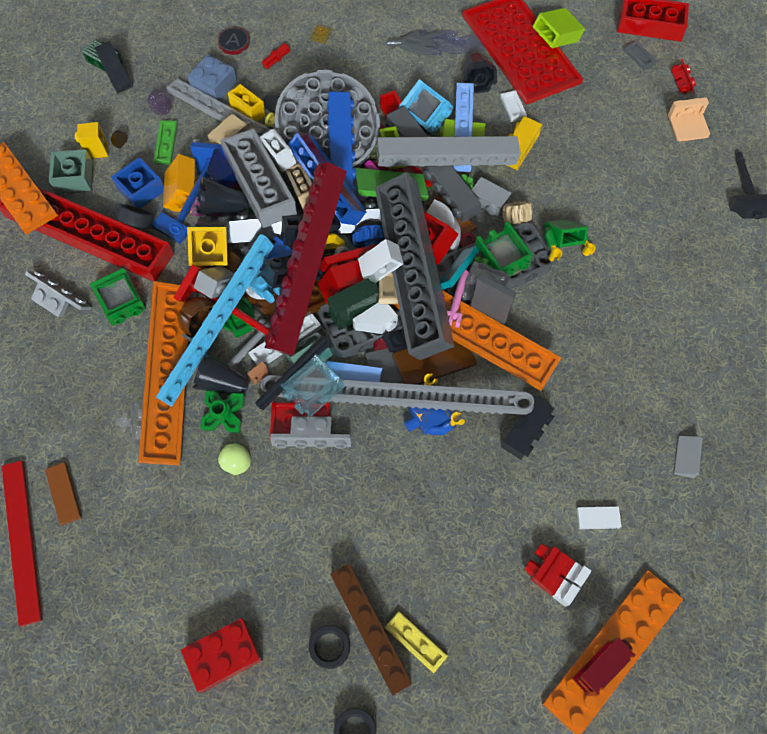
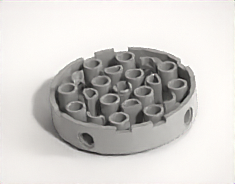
M317 70V72L309 74L304 73L291 81L277 101L274 117L275 131L287 145L297 132L312 135L329 158L328 125H324V123H328V93L350 92V99H353L354 102L353 110H351V116H354V127H351V133H354L355 136L354 144H352V151H355V161L352 162V168H360L371 155L378 139L380 128L379 113L377 112L375 101L368 90L351 76L344 73H335L332 70Z

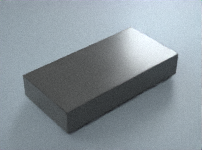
M638 41L627 45L623 49L643 71L657 64V60Z

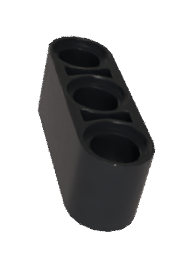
M107 41L95 46L94 49L116 93L118 94L132 88L111 42Z

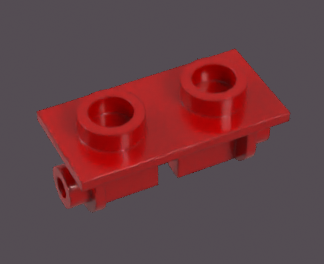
M681 59L682 64L674 65L671 72L679 92L687 94L691 90L694 93L695 79L689 75L691 73L689 65H685L683 59Z

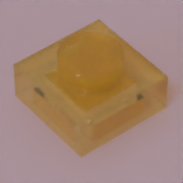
M316 25L311 35V40L326 44L331 35V29Z

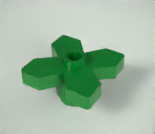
M206 391L204 403L209 407L210 412L202 417L200 429L203 431H215L223 424L228 433H240L242 422L234 413L244 407L245 396L240 393H232L224 401L218 392Z

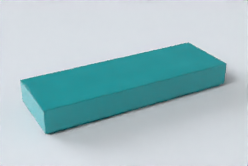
M476 246L463 250L440 280L442 290L454 286L478 254L479 249Z

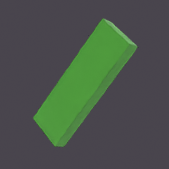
M160 120L154 164L170 165L172 163L178 127L177 121Z

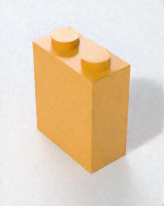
M178 154L164 172V208L177 212L182 210L194 187L195 159Z

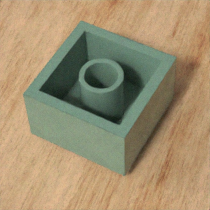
M86 149L51 152L49 182L56 193L91 191L93 161Z

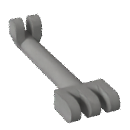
M261 318L259 322L264 325L266 320ZM267 322L265 326L270 328L271 323ZM258 331L227 365L239 371L238 363L265 334Z

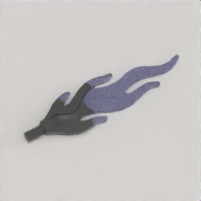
M421 30L400 37V39H387V46H400V49H405L418 55L441 56L442 51L452 54H463L476 50L485 51V47L481 46L483 44L476 35L456 37L458 36L457 31L439 30L427 34V30Z

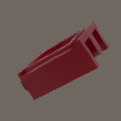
M619 637L608 641L576 673L572 680L587 696L599 695L600 690L604 689L631 661L630 658L636 656L632 651L633 647L625 639H620Z

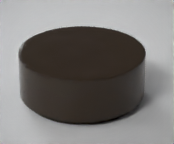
M116 130L111 136V144L119 149L127 142V134L123 131Z

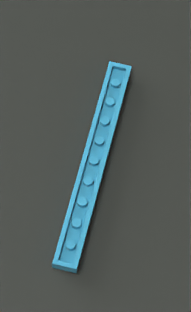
M260 234L186 351L182 354L177 365L171 371L170 376L161 387L156 398L167 405L173 406L262 266L263 260L267 258L274 247L265 235Z

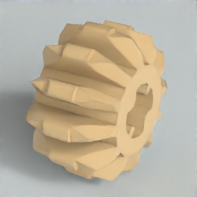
M519 201L505 204L502 211L504 222L521 224L530 221L533 213L531 203Z

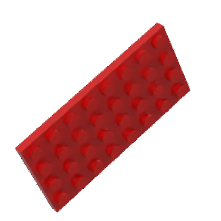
M492 0L462 12V17L526 105L582 84V76L559 47L551 48L533 28L537 18L523 0Z

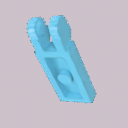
M258 270L248 287L261 298L273 303L275 299L270 292L273 291L279 296L282 288L272 289L261 277L262 271Z

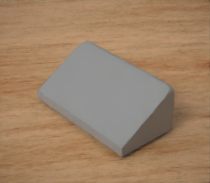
M678 437L674 474L690 478L698 476L702 437Z

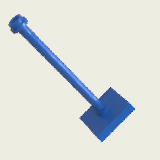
M192 142L190 147L195 159L198 175L200 176L176 221L170 223L169 230L171 233L178 235L183 232L184 226L182 224L197 197L199 183L202 180L201 177L207 178L208 172L215 165L228 163L221 144Z

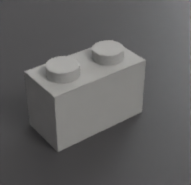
M480 177L471 190L481 202V208L485 209L490 215L499 217L503 211V206L510 202L511 192Z
M223 266L200 270L193 288L211 299L219 297L234 273Z

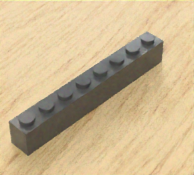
M404 106L387 115L386 128L396 126L399 137H428ZM451 165L416 166L421 169L424 178L432 183L434 191L441 195L444 204L452 209L453 215L459 218L462 223L480 214L481 202Z

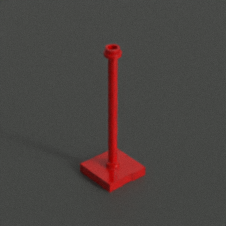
M192 265L173 298L179 302H186L188 297L194 298L198 292L201 293L193 287L199 271L208 268ZM201 293L202 295H204V296L207 297L208 299L214 301L215 303H216V302L218 301V299H219V297H216V298H212V299H211L210 297H208V296H206L205 294ZM237 307L232 311L233 315L263 334L267 335L270 329Z

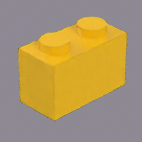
M240 84L228 92L231 108L257 122L265 117L264 102Z
M99 123L77 124L75 139L80 143L81 150L86 149L91 159L108 157L109 143Z

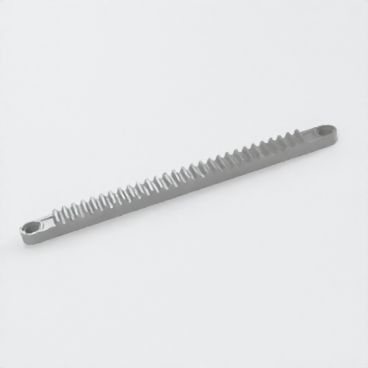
M268 375L264 377L260 384L262 391L265 393L268 390L266 389L267 384L276 382L281 376ZM297 377L278 396L289 399L296 398L297 400L304 399L305 401L308 399L312 401L319 400L320 402L323 400L327 402L334 401L335 403L340 401L342 403L349 402L350 404L354 402L357 404L364 403L365 405H387L389 407L394 405L396 407L403 406L404 408L410 406L411 408L418 407L422 409L424 407L427 409L434 408L435 410H458L459 412L465 410L478 413L480 411L482 413L490 412L491 414L498 413L501 415L503 413L528 414L534 408L533 396L527 392L308 377ZM521 399H527L530 404L523 408L518 405V402Z

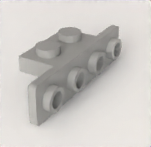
M39 270L26 271L25 275L38 283L31 300L57 317H62L65 314L69 304L79 310H91L92 306L87 304L84 298L76 297L70 289L62 288L56 280L45 277V273Z
M292 416L290 434H271L270 439L272 446L277 448L295 446L296 448L303 449L308 446L319 449L326 447L344 449L351 447V436L349 434H331V417Z

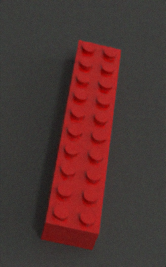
M38 188L58 216L38 227L35 231L124 268L150 281H157L174 255L170 244L166 241ZM0 200V211L6 218L15 221Z

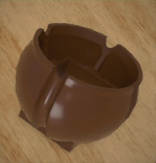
M188 297L178 314V323L181 330L187 336L193 338L216 303L205 297ZM199 311L196 319L192 320V317Z

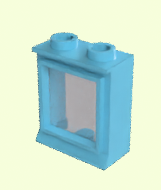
M420 79L399 106V108L404 106L415 121L432 135L439 130L441 123L451 114L453 109L449 101Z

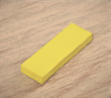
M399 611L384 627L433 674L448 657Z

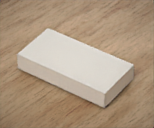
M516 90L500 94V99L511 122L522 120L524 116L527 117Z
M619 507L577 508L579 529L621 528Z

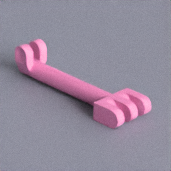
M467 270L457 280L458 285L450 311L446 310L450 326H452L453 320H456L455 327L458 328L462 320V314L457 313L465 284H469L470 274Z

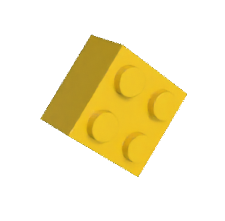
M187 227L189 266L228 265L226 227Z

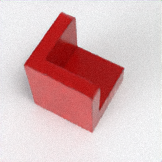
M395 90L380 95V109L386 120L387 115L399 109L402 103Z

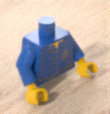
M427 374L424 377L425 383L421 385H436L438 379H434L431 383L429 379L433 374ZM409 407L411 418L406 420L404 425L409 432L419 427L424 435L427 433L430 435H445L454 429L456 424L463 425L465 420L457 421L458 416L462 413L455 412L451 414L449 409L435 410L434 408L427 409L423 407L419 409L418 407Z

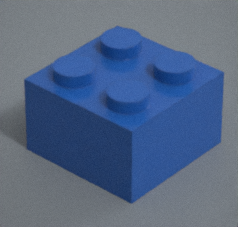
M140 157L111 176L117 190L133 206L142 208L164 192L161 179Z

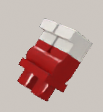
M541 543L534 554L543 560L542 563L538 565L530 559L523 570L532 577V582L563 606L567 607L577 595L591 570L585 566L582 567L555 546L551 549Z

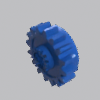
M380 225L363 226L358 228L355 234H352L353 246L356 248L378 244L385 240L383 226Z

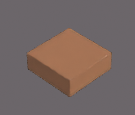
M261 362L247 374L250 381L256 385L269 372L267 366Z

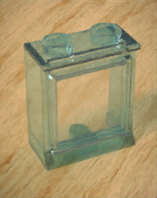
M317 354L286 382L280 384L284 390L282 395L289 402L293 400L296 410L301 415L305 413L309 418L345 387L341 378Z

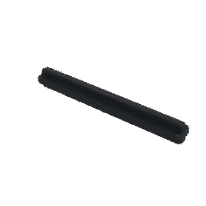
M324 336L321 337L255 402L256 406L264 410L331 345L330 341Z

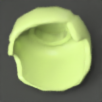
M233 443L226 445L220 451L218 463L224 471L238 475L249 468L251 456L245 447Z

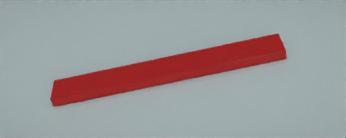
M23 461L2 465L1 468L18 626L22 627L43 620L25 467Z

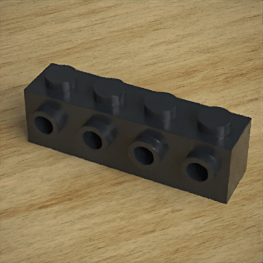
M324 249L321 262L324 257L333 255L328 249ZM291 255L263 260L261 277L272 289L282 287V280L286 276L287 263ZM320 266L316 280L322 279V276L326 273L321 271Z

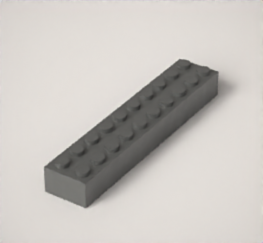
M405 172L376 187L375 191L385 239L398 244L404 263L394 270L392 274L408 353L422 360L455 346L418 183Z
M374 199L364 200L361 204L367 213L356 226L341 224L340 229L330 233H354L363 226H381L378 201H374ZM296 205L297 215H303L304 212L301 205ZM243 210L235 214H231V212L220 213V215H213V213L202 214L195 224L196 227H226L227 244L256 241L260 234L265 235L269 240H274L275 236L282 239V221L262 228L255 213L249 212V210Z

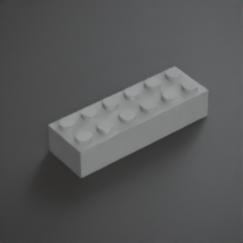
M254 128L220 140L224 156L262 228L281 222L282 216L297 215L295 201Z

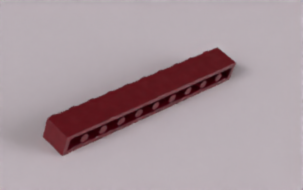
M329 162L318 164L314 170V180L309 188L307 203L303 208V218L298 225V235L292 246L291 258L287 263L286 276L282 280V290L276 300L275 314L271 318L270 331L265 338L266 349L294 356L347 172Z

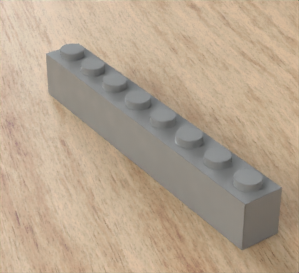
M517 136L378 137L376 147L378 166L516 165L521 154Z

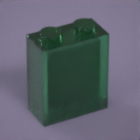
M369 278L327 298L330 317L339 331L353 324L355 317L379 302V289L375 283H371Z

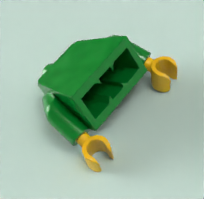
M562 219L547 221L543 226L544 239L547 241L548 248L551 249V253L548 256L551 262H553L555 257L559 261L562 256V251L559 249L561 247L584 244L585 247L582 253L585 256L592 255L596 249L594 244L588 242L587 225Z

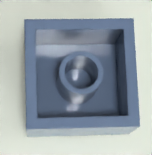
M208 54L188 75L191 86L218 101L237 81L233 67Z

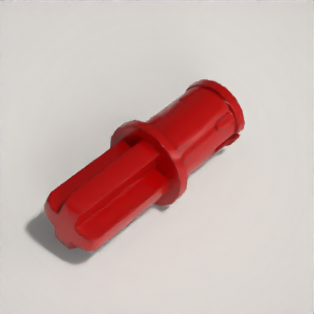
M283 43L276 50H272L271 54L262 61L263 67L269 69L275 63L280 62L281 58L290 52L289 46Z

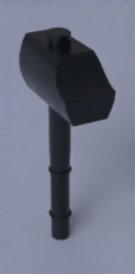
M737 152L735 156L746 195H733L729 202L730 211L737 213L743 219L767 218V194L756 195L745 163L746 160L742 152Z

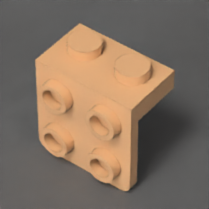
M707 97L673 102L668 118L677 141L709 137L710 132L703 116L709 103Z

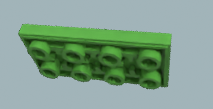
M355 168L357 195L377 197L376 187L396 178L404 172ZM408 173L418 183L421 201H427L428 192L424 175Z

